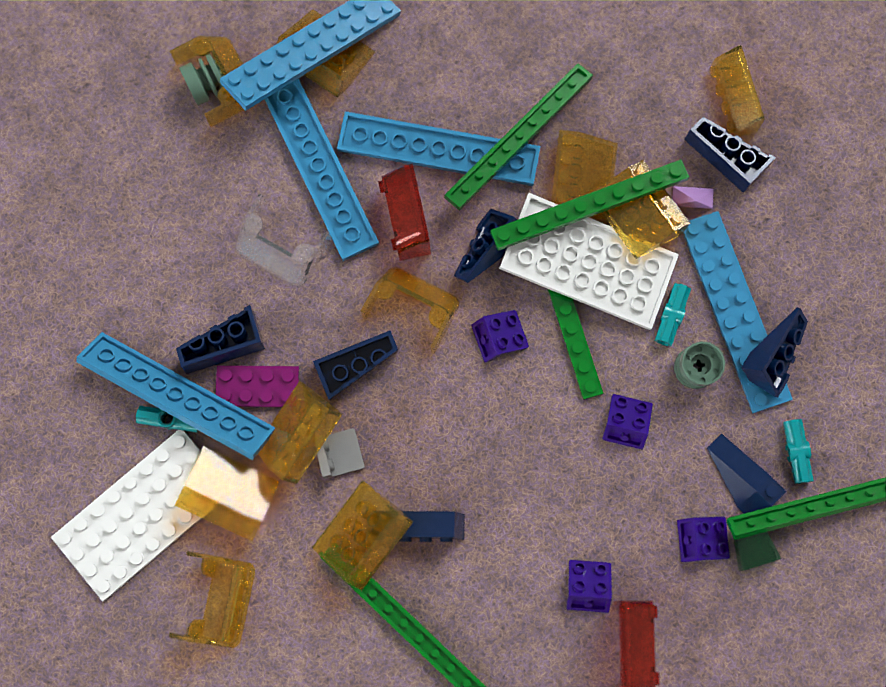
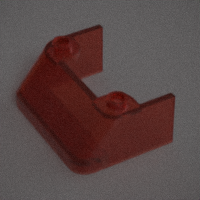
M413 163L406 164L381 176L382 181H378L380 192L385 193L395 237L391 239L393 251H398L399 261L431 254L430 239Z
M614 601V605H619L621 684H616V687H656L660 683L659 672H656L654 618L658 616L657 605H653V601Z

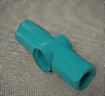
M675 283L672 287L668 303L665 304L664 312L660 317L661 323L654 340L664 346H672L677 329L680 327L686 312L685 306L691 292V288Z
M139 405L137 409V424L163 427L169 430L199 432V430L174 416L170 424H165L164 419L169 413L159 408Z
M802 419L783 422L787 441L785 450H788L789 457H787V460L791 463L794 484L813 482L810 463L811 447L809 442L806 441Z

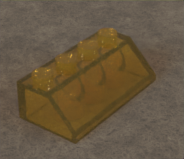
M739 45L715 58L710 67V74L712 78L716 79V93L718 97L721 96L723 102L721 103V109L728 118L727 129L733 136L741 137L757 133L765 118L742 46Z

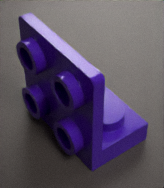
M516 310L483 316L471 324L485 363L494 360L502 354L529 347Z
M613 394L602 440L643 450L649 433L653 404Z
M694 517L677 520L681 562L730 558L725 517Z
M569 560L566 610L609 613L612 600L611 563Z

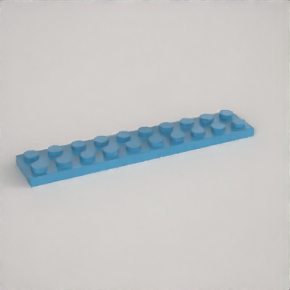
M349 0L220 78V83L246 111L400 16L401 10L391 0Z
M299 79L264 99L342 260L345 261L379 245V241Z
M345 111L337 151L466 174L500 139ZM526 144L492 179L533 186L541 146Z
M719 211L681 223L680 228L752 413L793 400L787 384L779 397H774L750 382L741 368L750 352L768 335Z
M103 332L77 356V363L251 460L255 458L275 433V427Z

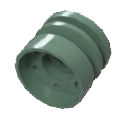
M210 53L205 55L209 64L204 65L202 59H198L199 69H196L191 62L179 67L198 106L210 101L207 92L209 90L216 97L219 96L216 90L218 86L221 87L223 93L228 92L220 83V78L224 74L218 62L214 60Z
M703 341L693 343L678 354L674 363L676 378L681 384L692 389H700L716 382L721 378L725 370V359L720 349L710 342ZM697 364L698 366H701V369L698 370L697 368H694L693 365Z

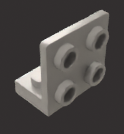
M354 428L323 437L321 434L312 436L324 479L365 468Z

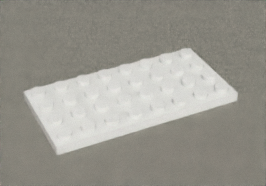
M528 193L518 220L558 204ZM588 217L507 247L499 269L651 330L679 254Z
M178 430L51 536V538L104 602L234 490L186 432Z

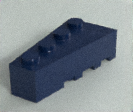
M702 117L684 138L689 145L743 193L776 158L771 154L767 155L761 152V149L755 145L751 146L743 142L741 137L727 133L726 129L705 117Z
M250 305L245 307L240 313L228 317V320L218 326L214 325L209 328L210 330L206 333L199 334L176 348L180 365L186 374L265 349L254 311Z
M387 331L313 361L328 400L337 396L398 352V348L391 331Z
M373 511L372 537H378L381 542H391L392 538H399V542H412V538H418L419 542H432V539H440V542H453V539L464 540L465 514L455 511Z

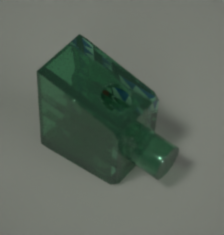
M768 532L737 540L733 538L739 572L781 559Z

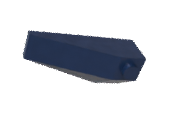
M490 209L476 228L478 234L475 239H471L469 243L471 248L468 254L463 256L454 276L459 280L469 283L501 259L507 248L497 250L490 230L517 219L514 216Z
M796 308L750 352L741 367L750 382L774 397H779L788 382L790 375L787 374L790 363L794 364L796 358L793 356L795 347L801 344L808 323L801 308Z
M720 434L707 447L737 508L743 514L772 507L787 492L774 478L723 434Z

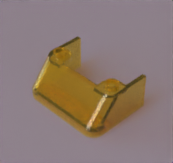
M198 36L170 50L177 66L195 56H205L209 53H212L223 75L243 65L232 42L227 37ZM224 87L218 92V99L221 105L204 113L210 127L244 111Z
M398 267L388 269L375 283L360 311L362 318L367 319L378 298L387 300L397 290L432 308L429 313V321L434 327L439 329L430 346L431 353L435 354L459 309L458 299L454 295Z
M187 551L186 555L203 558L201 571L204 576L212 577L203 620L194 619L191 621L186 635L169 633V637L192 643L234 648L238 646L243 635L255 576L253 564Z

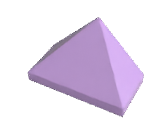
M673 186L672 206L712 209L713 189Z

